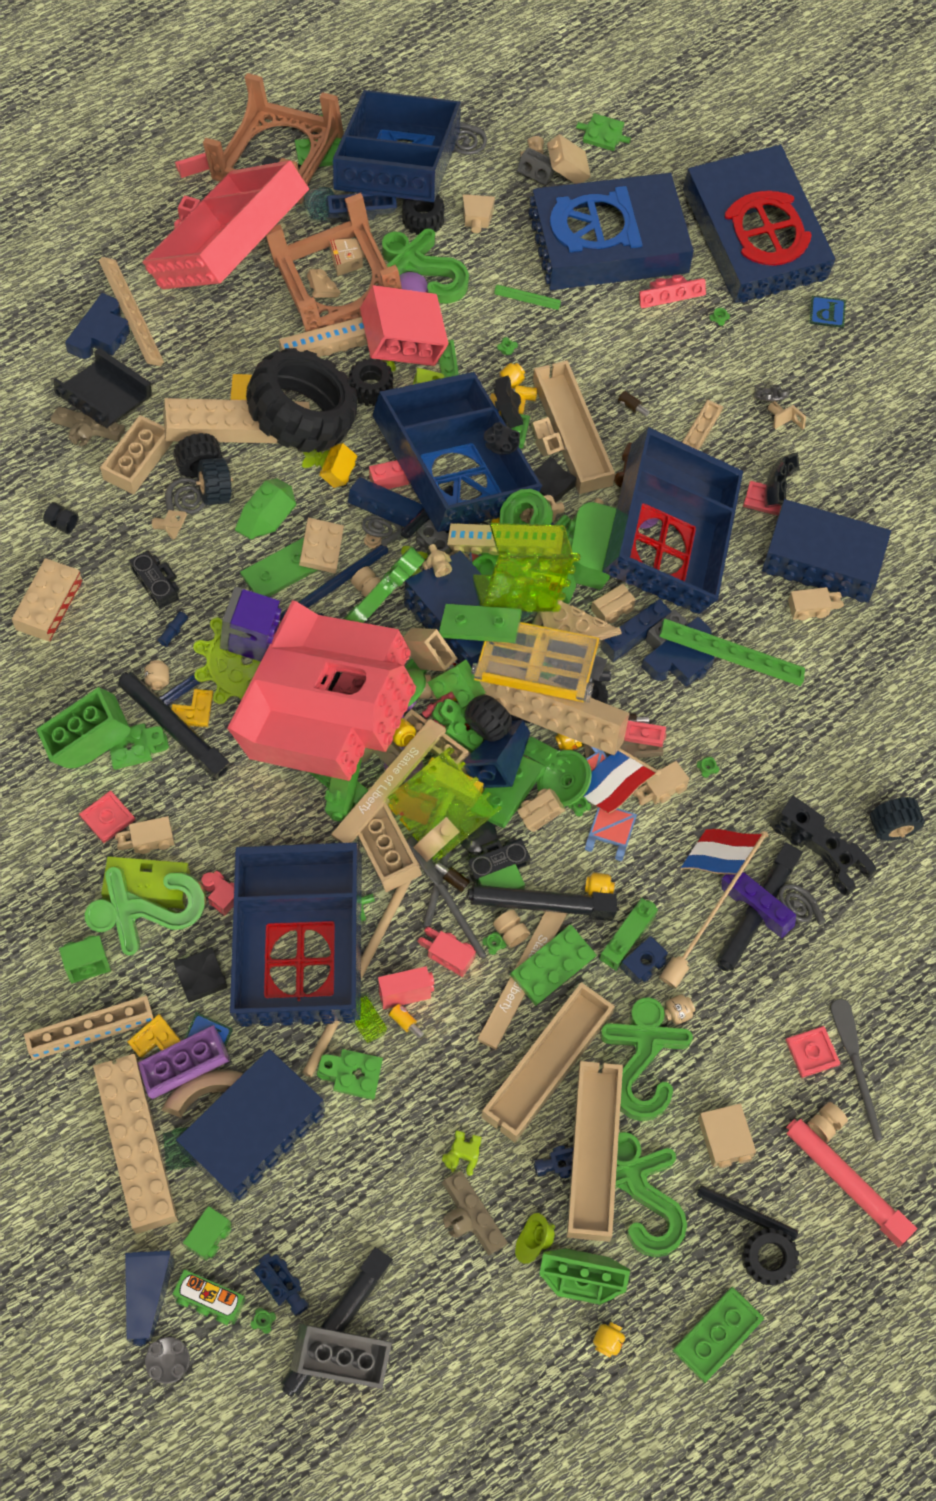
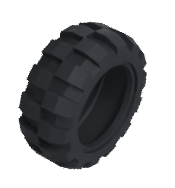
M285 348L281 352L276 350L267 355L257 364L246 391L249 413L253 421L259 422V429L267 436L271 435L278 440L277 443L287 448L289 446L296 447L301 452L310 453L314 449L317 452H321L337 445L346 437L357 415V394L355 388L351 387V380L348 376L336 369V364L327 358L324 360L318 357L317 353L308 350L300 352L296 348ZM282 389L296 391L309 397L322 411H314L298 405Z

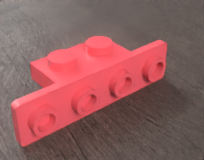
M673 275L672 278L668 279L658 278L650 282V289L639 292L640 307L647 308L706 295L705 279L700 278L687 281L681 275Z

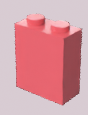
M427 966L378 977V991L383 1010L393 1008L398 1004L406 1005L431 999V992L434 991V978L432 972L428 973Z

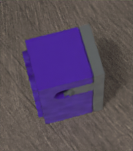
M235 586L222 621L220 649L261 662L269 645L272 644L280 624V614L282 608H279L280 601L245 589L242 590V588Z

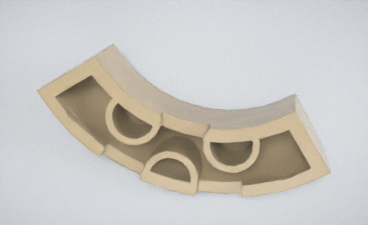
M211 1070L177 1087L166 1100L162 1111L182 1118L186 1109L198 1097L209 1092H225L244 1073L233 1070Z

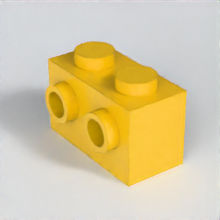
M344 443L330 448L319 476L333 488L346 485L358 456Z

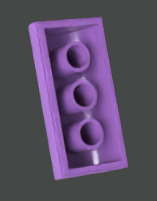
M213 1025L138 1062V1066L148 1096L151 1099H155L229 1062L230 1058L221 1036Z

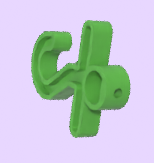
M423 230L411 243H409L408 237L401 232L394 231L384 236L382 239V255L389 262L387 267L396 265L399 276L407 271H412L420 275L452 278L453 282L450 284L432 281L427 285V293L437 294L439 303H453L464 297L468 291L469 273L466 266L461 261L451 257L425 256L435 245L434 230Z
M521 489L512 493L503 503L500 509V525L519 526L520 514L528 508H533L534 514L530 520L531 526L550 527L553 518L551 504L539 491ZM482 553L480 554L481 556L472 562L493 588L502 582L504 571L521 582H527L532 577L531 570L524 563L517 560L515 556H510L506 553H500L499 555Z
M410 547L394 563L391 569L381 578V581L361 603L357 604L343 619L364 623L390 593L422 565L425 559L413 547Z
M113 866L105 873L110 899L100 898L90 903L85 911V921L87 926L96 932H106L117 926L123 953L133 955L140 949V940L135 923L137 918L143 917L171 930L187 928L203 915L206 907V892L202 883L193 875L185 872H171L167 874L163 880L164 886L168 889H179L188 898L187 908L184 911L175 912L149 899L129 892L123 869L119 866Z
M649 997L641 998L633 1005L630 1014L631 1025L606 1024L603 1026L600 1034L601 1040L606 1044L635 1047L636 1053L625 1065L622 1072L620 1111L630 1119L637 1121L654 1120L662 1115L671 1102L673 1087L667 1082H661L655 1090L654 1097L650 1100L642 1101L634 1097L631 1086L651 1064L662 1048L687 1049L693 1039V1035L688 1029L661 1027L665 1015L664 1008L656 999Z
M619 1133L615 1189L620 1188L634 1200L663 1217L668 1227L666 1234L656 1237L649 1234L641 1223H633L627 1230V1238L633 1248L643 1255L651 1257L667 1256L678 1248L685 1237L687 1229L685 1213L676 1201L651 1186L647 1181V1177L672 1167L676 1161V1153L672 1149L665 1148L640 1158L641 1145L638 1139L630 1133Z

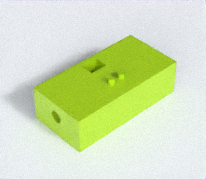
M107 857L105 873L113 866L121 867L125 874L129 892L149 899L166 908L185 909L187 895L179 889L166 888L163 880L171 872L190 874L188 863ZM104 874L101 895L102 898L110 899Z

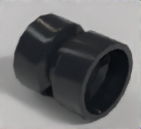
M52 502L44 513L43 522L53 528L57 527V530L65 534H70L76 527L79 516L78 513L68 508L65 509L64 506L56 502Z

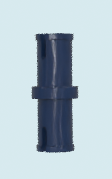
M179 611L173 621L166 625V630L158 638V642L162 646L167 647L174 636L180 633V629L188 620V616Z

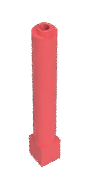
M794 1119L786 1127L789 1130L786 1134L881 1226L880 1230L898 1248L918 1229L899 1210L895 1211L802 1119L799 1121Z

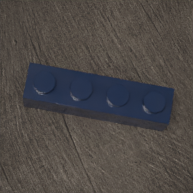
M361 477L357 479L349 490L348 503L402 527H405L424 509L421 503Z
M661 599L657 600L621 625L619 628L622 634L603 639L601 650L614 662L647 638L648 631L672 611Z

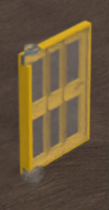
M520 622L516 643L484 642L478 664L473 663L471 674L474 675V680L590 703L594 683H589L600 638Z

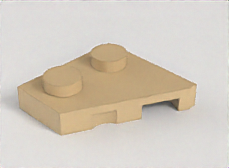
M309 270L307 277L310 281V288L314 289L312 293L314 298H337L340 295V290L330 280L324 270Z

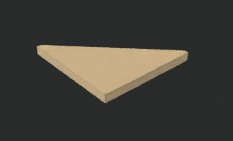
M534 589L544 627L600 638L599 641L622 634L620 628L609 625L607 622L595 616L593 617L574 606H570L556 597L547 595L539 589ZM550 640V641H549V648H550V646H551L553 640Z

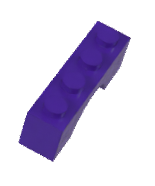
M742 872L728 895L736 902L740 900L752 906L763 918L766 926L782 939L795 926L796 914ZM726 874L722 877L721 889L724 892L736 874Z

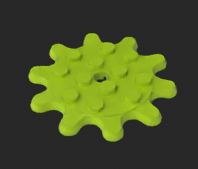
M218 617L210 621V627L215 634L214 638L211 641L198 640L193 645L194 651L197 654L203 655L207 660L206 665L197 669L194 676L198 682L213 681L216 683L217 690L213 695V700L217 704H224L232 696L242 700L261 662L251 659L252 664L243 665L241 660L245 656L220 649L223 620Z

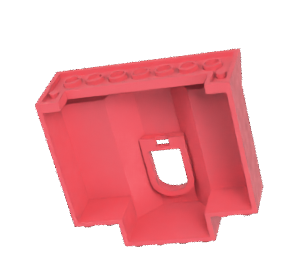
M292 600L274 635L272 644L269 645L227 729L251 760L350 781L352 775L356 772L360 758L364 755L365 748L386 752L388 746L393 741L395 731L399 728L401 718L404 712L407 711L408 703L416 691V686L404 666L406 660L410 657L411 651L399 629L321 616ZM336 672L366 678L363 687L355 694L347 695L327 691ZM324 676L328 677L325 684L322 685L321 682Z

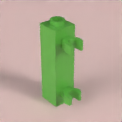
M362 757L350 781L331 777L329 790H326L325 800H327L325 812L334 821L344 820L352 810Z
M643 898L640 899L602 951L600 961L617 971L622 961L625 960L656 917L658 908H656L653 902Z

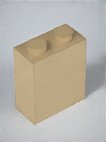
M560 134L547 143L553 170L575 184L583 183L591 177L586 152Z
M411 628L403 636L411 651L410 656L421 670L446 671L457 660V657L437 629Z
M741 1103L700 1113L698 1121L713 1167L719 1166L722 1169L731 1166L732 1162L739 1161L742 1164L752 1160L756 1149Z

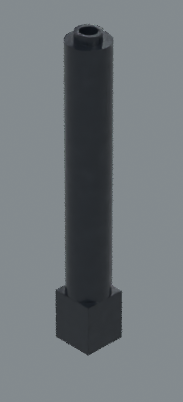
M125 672L119 677L118 686L199 762V766L211 778L217 781L230 769V762L214 746L211 748L133 672Z
M785 842L760 886L777 898L780 888L784 886L803 851ZM748 905L716 959L718 967L723 971L728 972L735 969L763 921L760 914L750 905Z
M472 885V888H468L467 900L470 901L471 905L589 915V919L613 921L617 914V894L593 892L592 895L484 885Z
M374 1247L360 1267L356 1277L320 1327L344 1332L376 1285L381 1282L393 1264V1259ZM289 1370L281 1381L283 1385L281 1390L291 1398L294 1395L299 1396L312 1376Z

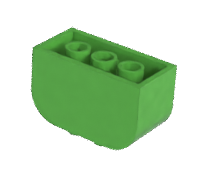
M595 502L586 503L579 508L567 529L564 530L563 539L565 543L562 545L560 552L562 556L561 568L563 573L566 572L574 576L576 584L601 590L609 580L610 576L602 572L617 508Z
M100 687L36 729L50 762L65 768H78L90 763L123 741L130 734V727L116 696Z

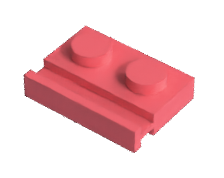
M750 481L743 507L778 516L781 506L765 508L766 484Z

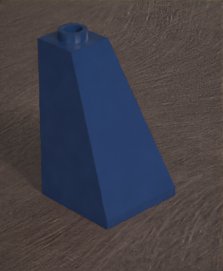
M523 720L512 721L510 730L503 738L494 742L485 740L463 760L462 765L470 777L483 783V788L512 787L531 732Z
M171 1251L125 1253L126 1335L128 1342L132 1343L133 1346H145L146 1342H152L175 1265V1259Z

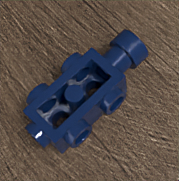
M565 1146L555 1147L552 1149L553 1152L549 1154V1159L543 1160L541 1158L533 1161L537 1177L545 1176L546 1173L552 1171L554 1177L560 1176L561 1179L571 1177L573 1147L565 1149ZM563 1161L566 1166L560 1168L558 1162Z
M269 1253L259 1259L258 1262L260 1264L254 1269V1272L279 1306L288 1302L294 1316L300 1315L309 1307V1304L305 1298H301L298 1294L302 1290L299 1279L291 1275L287 1269L286 1261L280 1259L277 1254L273 1256Z

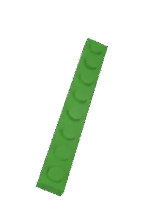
M664 619L661 624L659 635L661 638L801 686L804 682V667Z

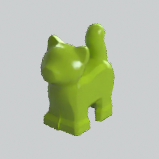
M456 1130L451 1150L443 1154L442 1161L446 1168L451 1169L453 1173L459 1165V1158L469 1162L466 1173L468 1176H472L473 1169L478 1162L482 1137L472 1135L470 1142H465V1133Z

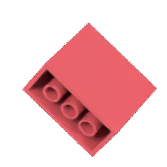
M372 286L360 307L370 357L372 359L435 366L448 346L437 294Z

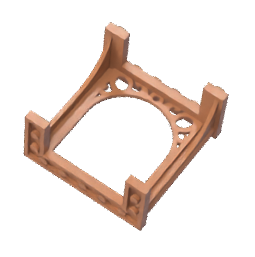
M247 73L244 77L248 91L246 112L240 127L223 152L220 141L205 138L203 141L212 179L221 182L230 171L237 170L233 166L249 141L257 133L270 127L289 126L304 132L311 142L310 152L299 170L297 162L291 161L306 185H308L336 137L341 139L344 135L338 97L332 94L321 93L320 103L323 117L268 103L263 78ZM264 119L272 120V122H265ZM314 131L318 132L319 134L313 135L311 133ZM281 158V160H280L279 162L289 161V160L284 159V158ZM304 195L297 203H303Z
M361 193L345 199L349 222L290 245L286 244L280 224L274 226L266 235L274 265L279 268L301 316L305 332L362 317L360 307L372 286L377 283L382 287L402 289L397 266L387 267L370 232L364 199ZM356 237L372 270V280L368 290L358 300L343 306H326L316 302L314 297L311 298L308 295L293 261L330 247V240ZM323 311L329 312L328 315L320 317V314Z

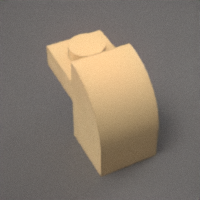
M549 417L531 423L536 437L535 444L543 456L564 450L559 432L554 433Z
M446 817L413 848L427 862L460 831Z

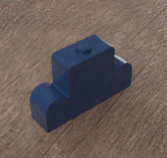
M361 193L368 220H374L377 214H391L397 209L396 197ZM356 194L327 196L328 218H341V222H349L345 199Z
M101 293L65 341L67 353L81 359L90 358L94 353L93 348H100L109 355L115 354L118 348L126 342L127 336L130 333L128 320L121 317L117 299Z
M699 617L686 625L704 633L712 634L710 627ZM667 640L643 658L642 668L656 681L665 680L669 672H671L684 686H688L697 678L702 679L713 665L715 656Z

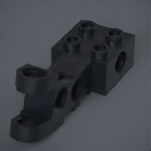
M792 795L780 808L769 826L777 834L788 838L793 845L801 848L805 845L821 856L834 873L832 884L841 894L845 896L850 895L856 889V885L845 870L852 865L868 879L877 871L874 863L855 843L851 842L848 844L841 839L842 834L836 830L833 833L825 828L824 825L826 823L823 822L825 817ZM826 843L830 844L832 849H829ZM839 858L843 859L845 864H842Z

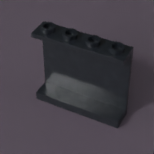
M98 348L94 351L95 362L65 383L55 378L54 392L58 397L63 398L71 406L76 407L84 415H88L96 423L101 424L107 429L151 397L152 389L151 382Z

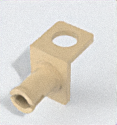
M774 401L768 406V410L775 415L773 425L775 429L790 420L801 429L805 428L806 416L794 405L783 409Z
M169 510L165 519L153 518L152 528L166 530L171 539H176L187 513Z

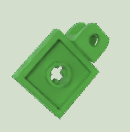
M451 699L444 700V703H437L432 712V717L443 726L446 725V735L472 753L481 745L483 738L472 728L471 730H466L465 710L468 705L461 708L459 703Z
M145 723L131 726L130 734L110 749L114 770L152 761V754L167 750L169 748L167 735L163 733L162 727L147 728ZM129 743L134 744L131 746V750L125 748Z
M342 1049L340 1057L328 1054L321 1057L317 1077L325 1081L335 1082L333 1087L335 1092L374 1100L383 1058ZM357 1069L361 1070L364 1077L360 1076L359 1079H355L356 1076L352 1072Z

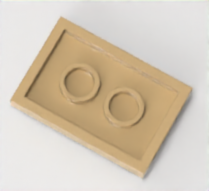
M308 518L299 566L336 573L344 525Z

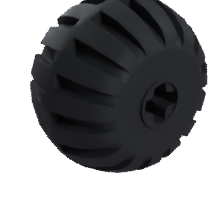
M484 694L475 697L466 707V722L479 736L487 741L494 742L500 740L511 728L512 718L510 713L499 701L489 695Z

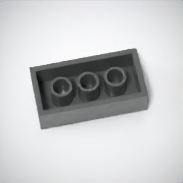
M300 1323L290 1370L300 1374L382 1389L392 1343L383 1339Z

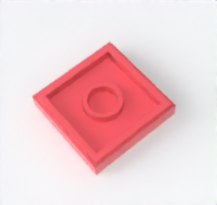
M111 790L79 813L83 821L103 843H106L135 821V817Z
M824 1026L786 1038L785 1040L801 1078L837 1067L841 1064Z

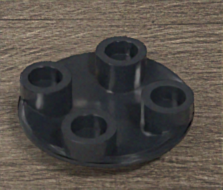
M497 422L485 432L484 443L494 453L501 455L511 454L519 447L520 433Z
M471 817L465 820L459 827V843L470 854L475 852L482 853L480 845L497 839V831L493 823L482 817Z

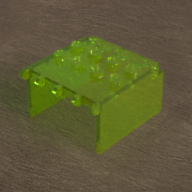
M491 523L490 528L499 555L492 575H473L480 605L484 607L521 609L528 612H559L561 605L557 604L558 600H564L566 594L562 592L563 587H569L571 581L567 579L568 574H574L576 571V567L572 565L573 561H580L581 558L580 554L572 552L565 526Z
M450 747L388 796L385 801L396 816L401 812L405 814L399 820L408 831L416 827L417 830L412 836L417 842L446 817L460 831L431 858L435 863L440 861L503 809L501 806L495 809L492 808L486 800L491 795L490 792L483 796L473 784L479 779L477 777L471 781L461 770L466 765L463 761L457 765L449 756L455 751Z

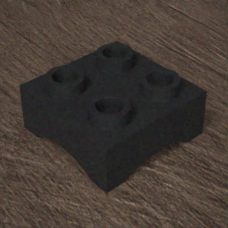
M509 375L495 379L496 387H494V394L497 398L495 406L497 411L501 412L503 421L507 422L510 428L523 425V419L519 414L521 397L511 388Z
M551 456L534 471L542 485L540 493L543 496L551 495L555 503L576 486L577 478L565 471Z
M212 947L193 956L173 961L188 1003L227 988L225 978Z

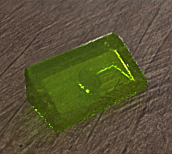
M362 997L361 1020H355L354 1024L368 1044L384 1036L387 1027L368 997Z

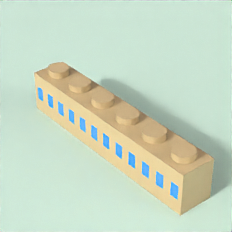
M362 317L279 339L280 351L285 348H296L300 352L308 350L317 353L318 357L329 356L339 351H347L350 348L362 347L368 344Z
M450 524L447 545L454 553L462 551V553L471 552L477 555L482 553H489L491 555L506 553L510 556L525 554L529 557L536 555L554 557V555L560 556L563 534L559 527Z
M146 995L25 1033L24 1037L28 1053L34 1061L145 1026L154 1017Z

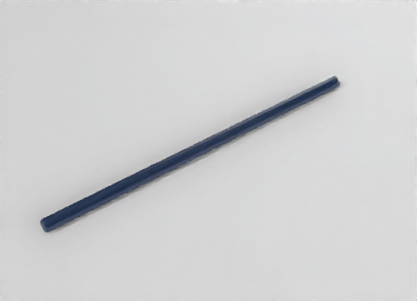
M382 544L299 600L298 603L309 608L351 579L358 570L370 566L386 555L388 547ZM288 609L280 614V623ZM192 674L159 698L166 705H169L201 682H198L194 674Z

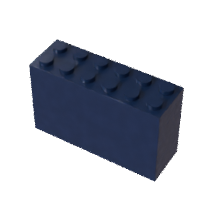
M784 499L762 571L771 576L783 577L788 581L800 582L805 586L827 587L830 592H840L842 597L847 596L859 602L869 603L878 581L892 530Z
M462 551L450 556L451 562L448 563H450L452 571L448 575L436 577L431 566V568L423 570L405 580L404 605L413 612L416 620L422 623L425 629H437L439 632L446 604L511 608ZM517 634L516 643L507 644L525 647L526 635ZM443 638L457 657L455 662L459 664L467 660L476 675L485 641ZM494 647L491 656L507 659L518 652Z
M268 1049L176 1141L180 1151L235 1203L237 1200L241 1201L249 1192L248 1189L253 1184L257 1185L263 1179V1173L268 1168L272 1170L279 1163L278 1158L283 1153L288 1154L295 1145L293 1143L298 1138L303 1139L310 1131L309 1127L313 1123L317 1124L325 1116L324 1100L275 1053Z

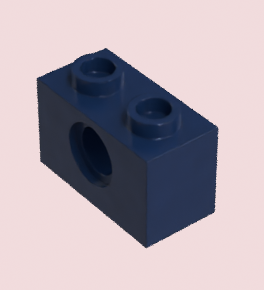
M650 936L622 961L620 969L637 985L642 981L646 983L652 977V971L656 968L659 970L666 964L667 961L665 959L668 952ZM647 959L650 964L644 965L640 960Z

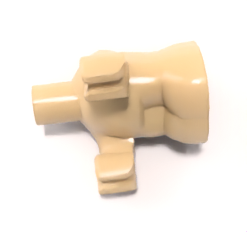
M533 136L527 140L529 148L541 154L544 153V139L542 137Z
M435 544L430 545L428 548L431 554L422 563L424 570L432 566L436 577L448 575L452 571V567L448 563L451 562L449 554L438 550Z

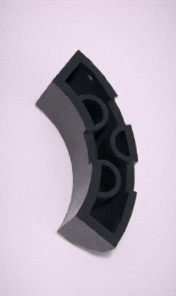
M791 453L781 457L771 468L765 487V508L783 505L788 485L786 479L795 471H800L798 453Z

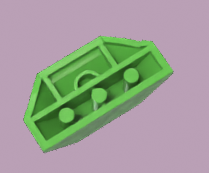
M278 478L265 480L244 506L235 531L248 539H254L255 537L275 532L296 506L292 486Z
M564 1248L543 1252L539 1275L544 1278L557 1296L601 1305L626 1292L630 1269L607 1256Z

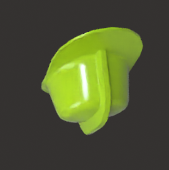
M540 1213L532 1214L517 1239L515 1255L518 1261L523 1264H529L534 1261L541 1250L548 1249L554 1242L555 1225L547 1222L544 1215Z

